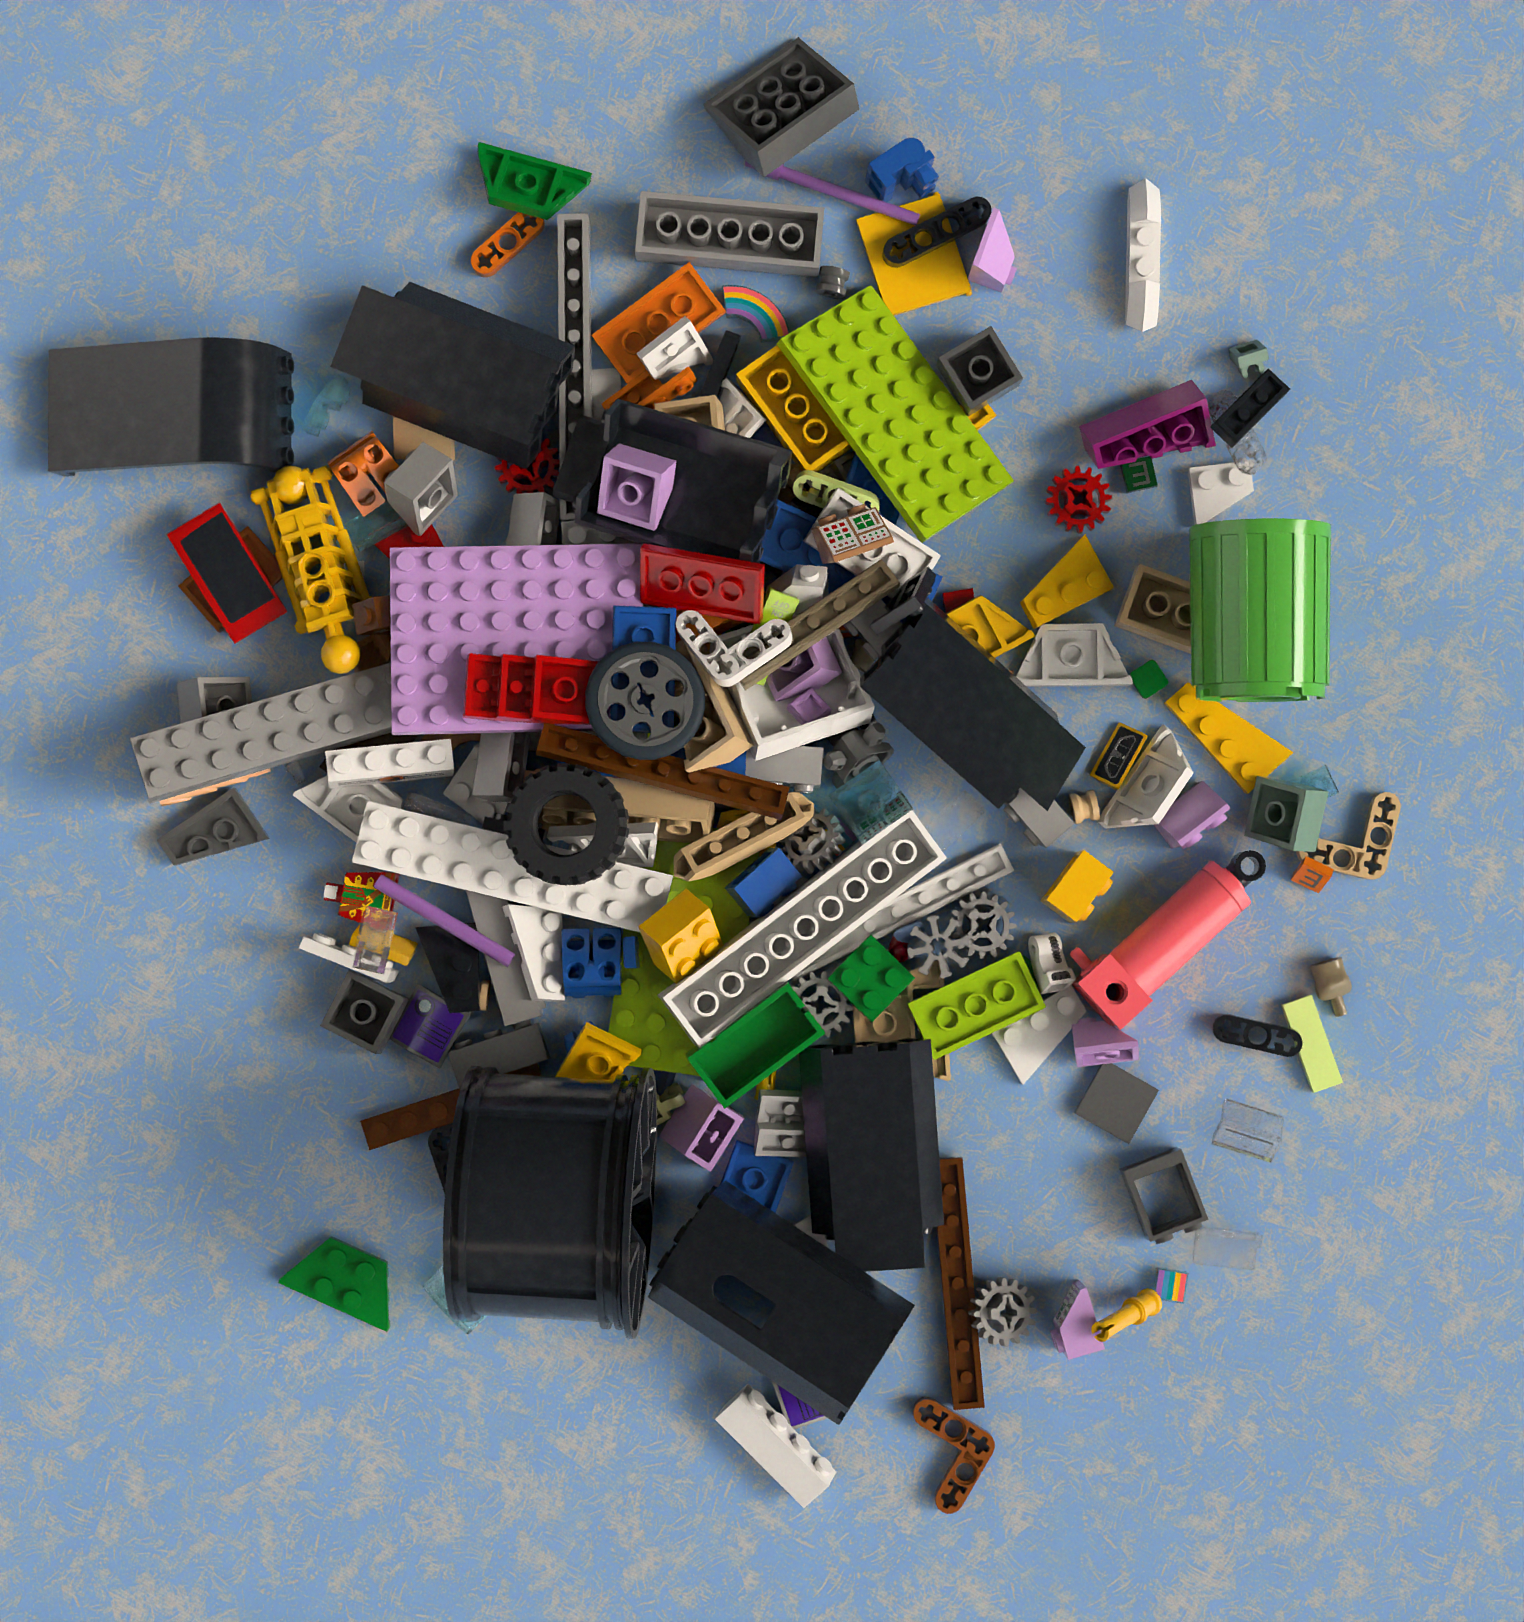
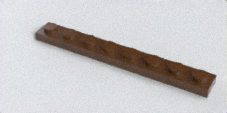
M544 723L536 750V755L572 765L578 764L598 772L779 820L782 819L790 788L716 767L687 772L684 765V760L686 759L671 755L655 760H638L626 757L610 749L595 735L554 724Z
M963 1157L939 1158L944 1225L937 1226L952 1405L953 1410L985 1408L978 1329L971 1326L976 1317L969 1315V1311L975 1310L976 1305L970 1302L971 1298H975Z

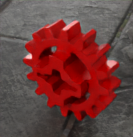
M548 438L541 442V452L532 462L534 477L527 469H523L515 464L509 466L508 469L509 462L497 458L502 464L496 465L495 471L503 473L498 480L500 484L508 482L506 486L508 493H511L514 489L517 490L516 494L538 491L545 493L544 488L546 486L554 489L555 485L552 478H558L559 472L555 468L560 467V460L554 459L559 454L557 448L548 449L551 445V441ZM549 463L547 474L541 479L542 468ZM524 479L531 481L532 485H522L516 481Z
M1075 466L1072 474L1065 468L1062 471L1063 479L1056 475L1052 479L1056 487L1048 486L1046 492L1052 495V497L1046 498L1044 501L1046 505H1052V509L1049 510L1047 515H1056L1058 517L1055 522L1056 526L1062 522L1065 523V532H1069L1072 526L1076 527L1078 534L1083 532L1084 526H1087L1092 531L1095 528L1094 521L1100 524L1104 522L1105 519L1101 513H1109L1111 510L1105 503L1113 499L1112 495L1105 494L1104 492L1110 485L1109 483L1101 485L1099 481L1102 478V474L1100 473L1095 477L1091 476L1092 468L1088 467L1085 473H1081L1080 467ZM1080 480L1086 483L1084 485H1074L1071 481ZM1094 490L1098 495V507L1093 502L1092 493ZM1059 492L1064 498L1065 507L1063 509L1060 508L1058 501ZM1080 494L1083 495L1082 503L1075 505L1073 503L1074 498ZM1075 514H1082L1084 517L1088 518L1074 519L1071 518V516Z

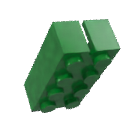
M785 982L715 1036V1040L707 1042L701 1048L695 1046L685 1055L725 1109L823 1036L825 1031L790 984Z

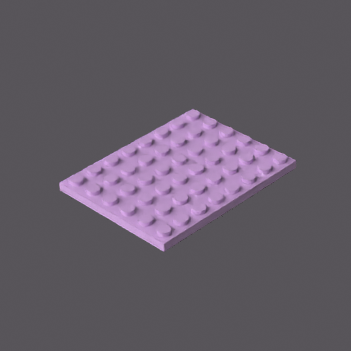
M641 544L390 548L392 735L542 732L544 723L463 718L467 655L469 653L500 657L502 654L527 657L545 655L600 661L607 653L612 651L613 605L643 607V603L640 601ZM609 706L608 709H607V715H608L609 718H610V706ZM554 724L577 731H594L591 725Z

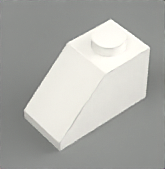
M795 565L768 585L767 590L770 587L797 597L799 603L794 614H800L829 595L827 567Z

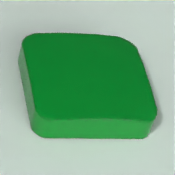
M1149 660L1129 674L1133 680L1134 687L1143 699L1149 698L1168 685V679L1155 660Z

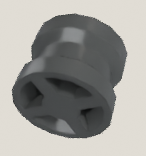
M821 266L819 271L821 281L817 284L815 292L829 298H845L846 290L844 284L849 280L850 272L839 267Z

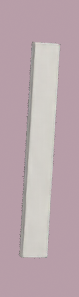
M1001 843L902 892L793 976V980L795 981L855 951L869 935H872L877 940L1013 872L1014 869Z

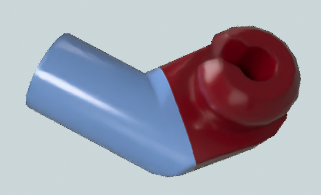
M920 920L901 927L894 932L888 951L899 962L907 960L909 957L907 951L909 941L917 938V936L910 935L912 929L915 926H919L920 930L926 933Z

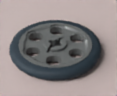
M633 642L621 645L607 653L597 663L588 679L585 691V709L589 723L597 737L610 749L623 756L638 760H655L680 750L694 737L701 725L705 710V692L701 678L694 666L680 652L667 645L655 642ZM645 661H651L656 664L658 673L652 678L644 677L640 672V665ZM622 673L627 676L629 684L625 689L618 690L612 686L611 677L614 674ZM671 680L679 681L683 686V693L677 697L670 696L665 689L667 682ZM641 691L646 697H653V700L650 702V711L644 704L638 705L637 703L640 700ZM613 704L621 705L625 710L624 718L619 721L611 720L607 715L608 707ZM668 711L677 713L680 718L679 725L674 728L666 727L662 722V715ZM638 723H644L650 728L651 734L645 740H639L633 735L632 729Z

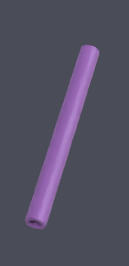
M382 874L376 881L375 889L502 965L508 967L512 962L515 953Z

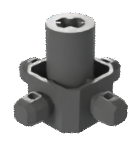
M874 723L861 730H858L856 727L826 737L833 746V749L823 758V764L826 769L835 771L832 776V783L835 788L842 789L852 783L867 781L876 775L885 761L894 753L892 746L887 742H882L886 732L882 724Z

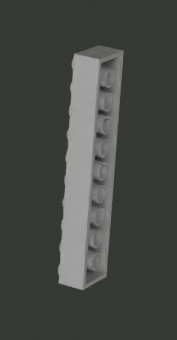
M391 663L130 738L149 803H155L324 753L325 751L391 733Z

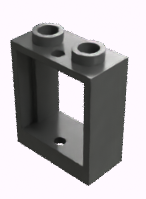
M1175 1147L1119 1169L1145 1238L1148 1241L1152 1242L1155 1240L1156 1244L1164 1243L1174 1238L1172 1233L1183 1229L1185 1233L1198 1230L1203 1227L1201 1222L1209 1220L1182 1149ZM1176 1165L1193 1212L1152 1228L1134 1181Z

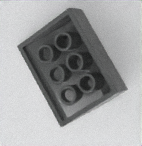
M799 37L703 104L704 109L746 162L763 177H766L859 110L854 83Z

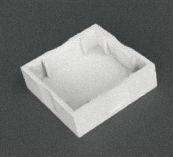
M753 625L719 635L718 637L729 649L748 636ZM839 628L826 637L843 673L820 689L814 690L832 709L831 714L827 717L801 725L787 710L788 704L800 695L782 701H775L767 681L764 686L755 684L746 691L739 682L727 687L754 744L750 751L755 761L870 723L875 706L870 695L860 687L861 675L847 654L844 639ZM710 643V653L716 650L717 645L715 643ZM720 659L717 664L721 673L730 674V669H727Z

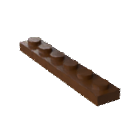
M538 1063L504 1073L542 1076ZM461 1088L361 1120V1126L369 1150L453 1123Z

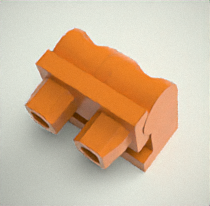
M373 431L327 462L363 517L386 502L368 474L371 473L385 492L384 482L390 472L396 471L399 467Z

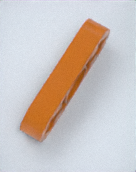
M520 212L516 213L473 252L471 265L475 273L485 278L495 275L542 233L545 226L544 219L537 217L535 220L536 227L533 228L529 225L523 229V235L526 237L521 239L519 232L513 227L517 225L520 230L526 224L524 218L529 216L532 219L534 216ZM506 234L513 235L517 240L514 248L510 250H505L499 245L501 237ZM494 245L497 252L503 257L499 259L497 254H495L490 259L492 265L490 268L486 266L479 268V258L481 256L486 259L493 254V250L490 247Z

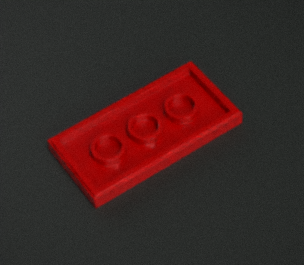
M643 543L640 548V601L647 605L676 608V610L680 611L693 610L703 615L760 625L763 620L765 564Z

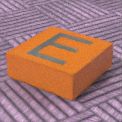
M1305 856L1293 872L1291 880L1319 893L1332 877L1334 869Z

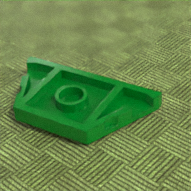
M478 143L477 154L488 204L548 220L591 183V172L489 144Z
M331 1236L279 1279V1284L387 1332L390 1328L388 1261Z

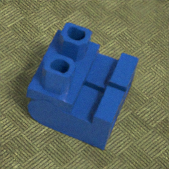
M906 138L868 163L865 182L875 197L884 202L892 199L895 186L898 184L905 191L912 187L921 199L936 187L934 183L938 180L939 176L932 167L935 157L930 150L925 152V147L919 139Z
M621 927L593 928V960H591L592 943L589 928L561 929L565 997L572 996L574 999L585 998L586 996L603 995L604 998L614 997V995H621ZM606 936H609V937L614 938V940H600V939L603 938V937H606ZM575 937H578V938L583 939V941H569V940L572 939V938H575Z

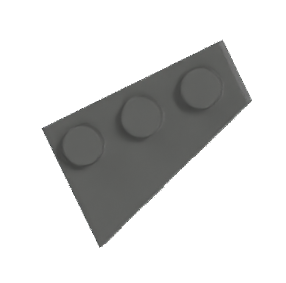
M233 787L157 839L173 865L177 866L270 838L237 789Z

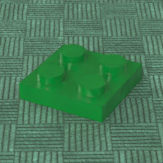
M869 935L827 978L871 1023L915 979L872 935Z

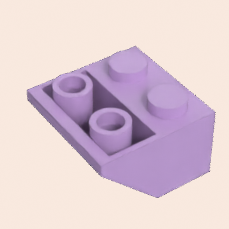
M1200 781L1175 799L1160 823L1154 824V826L1172 849L1177 847L1185 849L1186 847H1191L1203 837L1200 834L1202 830L1214 829L1225 821L1227 817L1224 813L1231 808L1204 781Z
M691 1084L683 1097L686 1103L676 1108L659 1137L684 1156L711 1172L744 1120V1116L729 1106L724 1109L716 1098Z

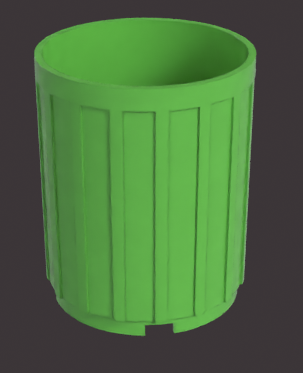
M1257 518L1213 521L1191 526L1189 528L1191 686L1196 688V700L1222 702V700H1235L1236 702L1307 701L1309 696H1317V699H1324L1325 686H1329L1331 524L1307 519Z

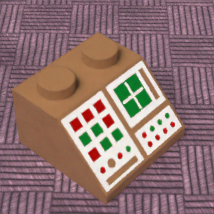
M865 504L847 509L848 516L837 519L836 514H832L818 519L819 526L813 527L811 530L822 564L835 563L894 543L893 537L876 507L866 509Z

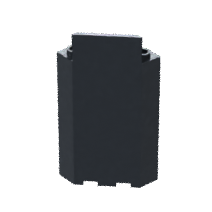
M409 282L402 291H398L394 297L362 285L330 367L362 379L360 389L363 390L362 404L527 469L541 452L543 427L557 411L559 386L573 370L575 345L412 282Z
M617 398L609 409H605L601 420L585 415H580L553 489V497L572 502V509L575 510L574 523L640 544L645 543L759 563L764 551L762 541L766 530H771L778 510L776 501L780 488L786 487L789 478L792 450ZM619 443L676 460L673 489L659 524L654 531L597 513L604 456Z
M926 597L924 609L914 617L908 615L903 618V624L881 646L882 656L860 677V687L996 808L999 809L1004 803H1011L1017 797L1018 789L1021 788L1048 811L1086 747L1059 724L1057 713Z
M908 1037L889 1042L859 1041L845 1045L816 1044L808 1046L799 1053L812 1234L825 1235L826 1240H834L835 1253L864 1272L926 1268L923 1234L931 1233L933 1227L944 1225L931 1039Z

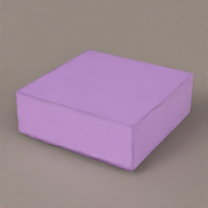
M812 687L787 706V710L801 725L827 717L831 714L832 710Z

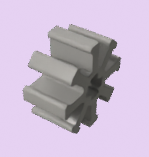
M934 915L927 918V921H930L932 936L921 931L919 926H915L910 933L911 936H917L925 941L926 946L916 949L909 947L907 951L909 958H914L915 955L922 953L929 955L924 965L918 968V971L924 975L930 974L929 969L934 961L939 960L940 978H945L952 975L948 968L947 957L958 962L960 967H964L969 960L968 957H962L954 952L953 947L964 944L970 946L971 939L969 935H965L964 938L957 940L950 938L955 928L961 925L954 918L949 919L950 924L945 932L941 933L938 923L939 916ZM940 938H943L946 941L944 946L947 948V952L945 954L939 952V955H936L933 952L935 947L932 945L934 939L940 941Z

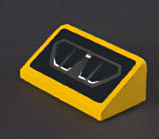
M1118 722L1089 776L1114 790H1118L1148 735Z

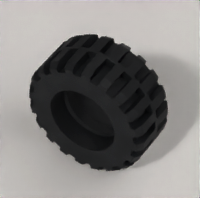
M558 763L556 766L547 765L539 768L540 771L535 774L530 773L524 778L525 782L520 787L516 786L512 792L514 797L511 803L507 802L505 809L508 815L507 821H504V831H507L508 839H506L508 849H511L515 855L513 858L526 869L527 873L551 884L565 886L581 885L587 881L598 879L602 876V873L610 870L616 864L615 860L619 855H622L625 849L623 846L625 839L629 835V828H627L628 810L624 807V799L620 792H617L614 785L607 778L600 775V773L578 764ZM561 795H574L582 798L590 805L596 818V831L590 844L582 851L571 855H561L551 851L542 842L538 833V819L542 809L550 800Z

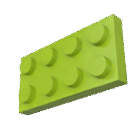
M1020 951L907 1003L922 1038L931 1039L933 1060L1046 1008Z

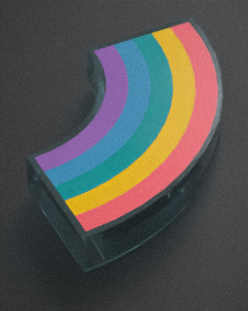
M722 285L726 318H738L749 323L756 330L761 343L779 341L790 333L784 315L768 297L748 287Z

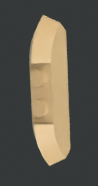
M790 792L787 796L781 820L751 812L681 848L674 855V876L686 881L703 879L725 870L797 831L813 817L814 803L800 792Z

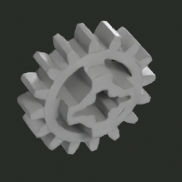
M814 807L813 817L805 825L779 841L784 846L781 848L782 852L799 873H802L805 869L809 874H813L815 867L823 871L825 862L828 861L830 864H833L834 859L832 856L842 853L838 845L845 843V839L841 836L845 830L839 824L840 821L824 808L819 813ZM822 826H826L828 831H825ZM796 850H799L802 853V855H797Z
M981 892L980 899H976L973 893L969 894L970 902L966 903L960 900L958 903L962 909L960 911L952 910L951 914L957 917L956 920L961 923L960 926L956 927V932L951 935V939H961L965 935H969L971 945L967 946L968 956H972L975 951H978L979 959H984L985 952L989 951L990 955L995 957L997 956V947L1003 951L1007 949L1004 943L1005 939L1014 940V937L1009 934V929L1017 928V925L1009 923V919L1015 913H1006L1004 909L1009 903L1005 901L999 905L997 903V894H994L990 900L987 899L986 892ZM984 904L993 908L987 913H979L973 906ZM964 915L969 920V930L965 934L962 929ZM993 915L987 924L989 931H980L972 936L978 927L977 918L984 920ZM1000 916L1003 921L1001 935L996 931V921ZM978 938H986L992 944L977 946L973 942ZM966 944L957 946V948L962 949L966 946Z
M822 971L820 978H816L814 972H810V980L808 981L802 977L798 978L801 986L799 988L791 987L804 1004L805 1001H816L818 996L822 995L825 1002L835 1005V1007L823 1008L822 1013H816L814 1006L805 1004L825 1031L826 1037H830V1029L833 1027L836 1031L840 1032L839 1022L848 1023L850 1021L845 1016V1012L853 1011V1007L846 1005L847 999L827 980L826 971ZM817 984L816 992L809 997L801 996L807 987ZM828 985L837 991L840 1001H834L827 994ZM831 1012L839 1013L832 1022L823 1025L825 1016Z
M997 1277L996 1283L992 1280H987V1289L978 1287L976 1290L980 1297L978 1299L971 1298L970 1300L971 1303L976 1305L975 1310L969 1311V1315L976 1317L971 1326L976 1329L981 1328L978 1336L983 1339L988 1338V1343L997 1345L999 1342L1001 1346L1008 1347L1009 1339L1012 1343H1020L1019 1334L1029 1336L1030 1333L1026 1329L1027 1325H1035L1036 1323L1033 1319H1030V1314L1037 1312L1036 1308H1032L1029 1305L1035 1299L1034 1296L1025 1295L1028 1287L1024 1285L1018 1286V1281L1015 1279H1009L1007 1282L1006 1278ZM1013 1295L1017 1298L1018 1305L1013 1301ZM1006 1307V1313L1000 1316V1310H1004ZM986 1319L993 1323V1329L989 1326Z

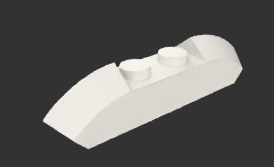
M1146 178L1129 188L1127 201L1126 325L1142 332L1157 326L1160 289V191Z

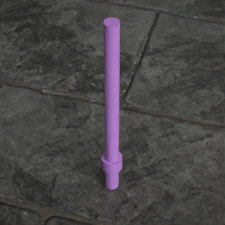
M745 161V166L753 168L748 162ZM784 164L766 176L775 180L781 178L915 226L920 217L919 213L785 167Z

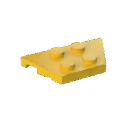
M982 595L946 613L994 658L1035 637L1031 630Z

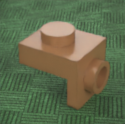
M370 635L357 642L360 649V660L353 670L356 673L389 663L391 661L390 635Z

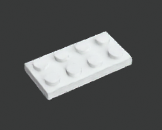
M836 488L812 528L819 526L818 519L832 514H836L837 519L848 516L847 509L862 505V503L840 488ZM882 517L893 537L894 543L836 562L857 576L882 559L899 580L901 587L905 581L928 566L933 570L941 555ZM810 529L803 541L818 551L812 530ZM900 587L887 596L892 599Z

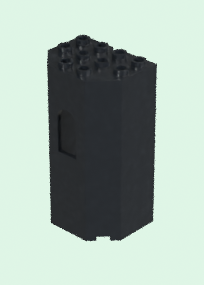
M726 1180L719 1187L714 1185L698 1203L696 1208L699 1211L677 1232L673 1239L677 1244H674L658 1263L657 1267L659 1270L649 1284L652 1289L648 1298L837 1425H840L915 1305ZM732 1275L777 1304L762 1329L717 1299L714 1293V1283L718 1277Z

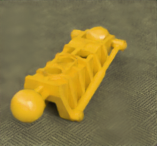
M325 465L313 469V472H311L308 467L301 469L296 466H284L276 472L273 479L267 481V488L263 486L251 490L250 498L255 505L260 504L276 550L274 554L297 618L296 624H294L296 632L301 635L324 629L327 639L321 648V660L324 666L329 671L337 674L348 673L356 668L360 660V649L355 640L344 635L341 623L354 618L352 604L369 599L372 596H369L348 531L343 527L328 483L329 480H332L333 476L331 468ZM316 482L318 484L321 483L328 504L321 503ZM309 496L310 504L285 512L283 503L299 504ZM270 498L275 512L274 519L267 501H270ZM332 515L335 526L329 524L328 517ZM277 531L281 532V539L279 538ZM320 535L324 546L312 549L309 538ZM299 541H302L303 547L305 550V552L301 553L298 545ZM316 564H321L320 571L311 575V568ZM330 592L329 598L325 602L318 603L322 593Z

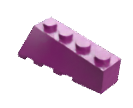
M1192 379L1079 426L1084 449L1098 469L1136 462L1137 458L1150 456L1151 459L1163 457L1164 452L1178 450L1180 453L1192 451V447L1204 445L1205 448L1216 446L1214 433L1210 428L1212 424L1207 399Z

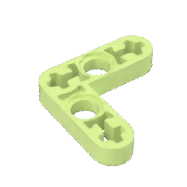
M811 470L800 472L794 480V494L804 502L824 508L829 500L828 493L833 489L840 488L862 504L865 501L871 502L870 507H876L879 512V498L868 490ZM806 480H811L813 488H810L808 492L803 491L802 484H805ZM822 484H824L826 487L824 488L823 497L820 498L818 497Z

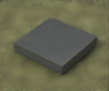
M1112 1063L1101 1064L1074 1113L1129 1144L1159 1090Z

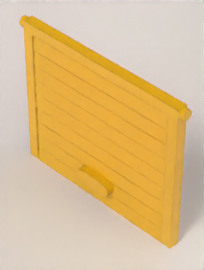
M938 191L934 192L933 196L899 206L920 214L917 225L945 211ZM874 213L856 219L881 299L893 316L964 294L966 296L972 295L955 240L902 267L894 268L887 265L883 260V248L889 239L915 225L881 213ZM948 218L942 221L943 229L948 233H953ZM925 231L918 232L915 235V240L920 246L925 247L932 243L931 235ZM906 238L907 244L901 249H896L895 246H892L890 256L896 255L898 259H901L902 252L910 248L909 238Z

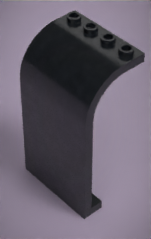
M220 337L49 349L48 472L65 477L75 476V472L194 464H235L258 467L276 473L284 466H291L294 463V452L291 448V435L294 432V421L291 417V404L294 402V391L292 389L294 361L292 353L264 342Z

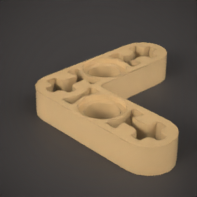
M1383 792L1372 798L1360 848L1318 838L1316 850L1324 852L1327 851L1326 846H1330L1326 855V864L1324 865L1334 869V872L1366 880H1374L1384 875L1400 813L1401 803L1399 798L1390 792ZM1385 798L1388 799V804L1392 805V810L1386 811L1384 815V820H1390L1389 825L1384 822H1373L1374 817L1377 819L1381 818L1382 808L1378 807V802H1383ZM1375 827L1382 828L1386 833V840L1381 845L1374 844L1371 841L1370 833ZM1367 847L1373 850H1383L1382 855L1375 854L1374 864L1379 866L1378 870L1372 871L1371 874H1368V868L1364 867V862L1370 861L1373 852H1366ZM1337 850H1344L1349 855V862L1345 867H1338L1333 861L1334 853ZM1296 851V855L1301 862L1305 856H1308V853L1304 851ZM1319 855L1312 856V859L1320 863L1325 858Z

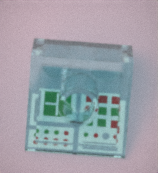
M880 760L828 795L861 844H864L913 810V807Z

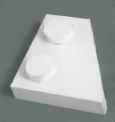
M686 316L636 353L648 373L655 380L667 377L672 373H680L686 367L696 364L712 365L714 361L693 324Z
M1250 461L1191 467L1188 469L1194 525L1206 523L1254 491Z

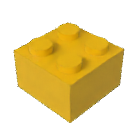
M1085 850L1078 851L1040 901L1069 923L1085 921L1095 908L1091 904L1095 897L1103 896L1113 884L1110 877L1114 872Z
M687 888L638 926L653 964L676 984L684 977L690 975L694 969L709 957L714 956L724 946L710 908Z

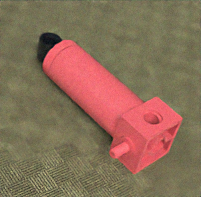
M1249 850L1234 855L1226 868H1222L1216 862L1210 860L1109 954H1102L1091 961L1079 947H1076L1070 952V957L1081 967L1082 971L1071 985L1106 1023L1121 1030L1153 1001L1150 996L1251 904V900L1244 891V888L1252 881H1256L1263 876L1266 869L1265 859L1260 853ZM1244 858H1249L1254 863L1255 868L1250 875L1245 874L1241 869V862ZM1109 984H1113L1116 988V996L1112 1000L1106 996V988Z

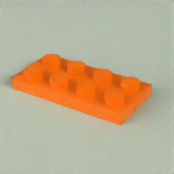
M688 262L591 336L628 384L646 371L636 353L677 321L686 316L699 334L723 316L726 310L691 263Z

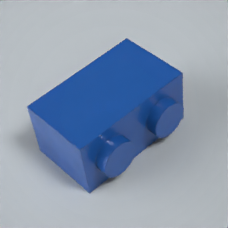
M768 848L731 881L725 889L747 916L763 917L774 908L773 902L781 895L782 897L787 896L797 887L795 882L802 875L780 848Z

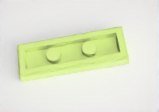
M1312 995L1281 1004L1288 1027L1295 1029L1301 1035L1303 1045L1298 1055L1311 1092L1315 1093L1343 1083Z

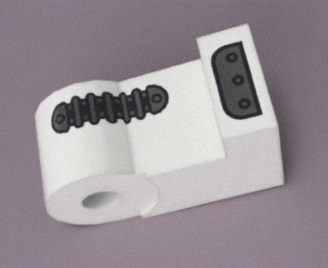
M1054 932L1035 935L1029 938L1028 950L1039 993L1046 994L1065 991L1076 979L1072 968L1068 969L1063 954L1062 942L1058 934Z

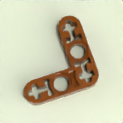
M922 1397L913 1406L915 1421L923 1428L960 1449L934 1495L938 1509L943 1513L953 1514L959 1511L994 1452L995 1442L987 1430L930 1397ZM929 1404L932 1405V1412L941 1417L942 1411L947 1413L941 1419L938 1429L933 1427L937 1424V1421L932 1417L927 1416L925 1420L921 1419L922 1414L919 1410L921 1406L926 1408ZM958 1420L962 1423V1431L959 1435L952 1437L946 1434L945 1425L948 1421ZM969 1427L974 1429L970 1432V1435L975 1439L980 1440L982 1437H986L985 1442L988 1445L986 1450L981 1448L978 1452L975 1451V1444L966 1439L965 1445L960 1443L966 1438ZM968 1463L973 1467V1475L969 1479L963 1480L957 1477L956 1468L959 1464ZM952 1478L955 1483L965 1487V1489L961 1491L957 1487L954 1492V1498L957 1501L955 1504L949 1502L945 1506L943 1505L944 1500L941 1495L951 1492L953 1484L949 1483V1480Z

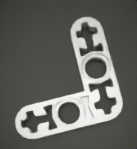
M693 610L685 611L676 620V628L680 638L719 686L730 687L787 649L792 642L790 626L782 619L768 621L729 649L698 612ZM689 622L695 625L700 635L695 637L691 629L686 628L685 625ZM777 631L779 634L782 633L783 637L778 639L773 637L772 633ZM761 639H764L765 643H768L769 648L765 649V646ZM707 642L715 643L717 647L713 653L705 655L700 652L703 644ZM749 647H758L760 649L759 655L754 659L745 658L743 653ZM720 659L723 665L731 670L730 674L721 673L717 664Z

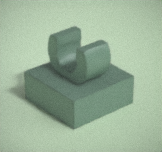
M1253 340L1228 348L1230 360L1238 367L1239 373L1244 378H1248L1247 369L1250 365L1255 364V368L1260 374L1264 372V364L1262 362L1269 360L1267 348L1261 342Z

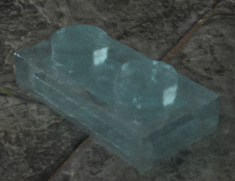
M387 500L365 517L360 514L344 523L359 552L408 526Z

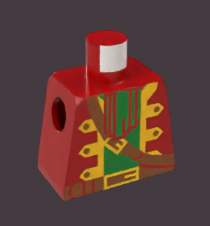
M347 872L343 885L326 883L324 900L340 903L338 915L381 931H390L395 900L375 889L374 885L381 874L398 884L400 874L393 872Z

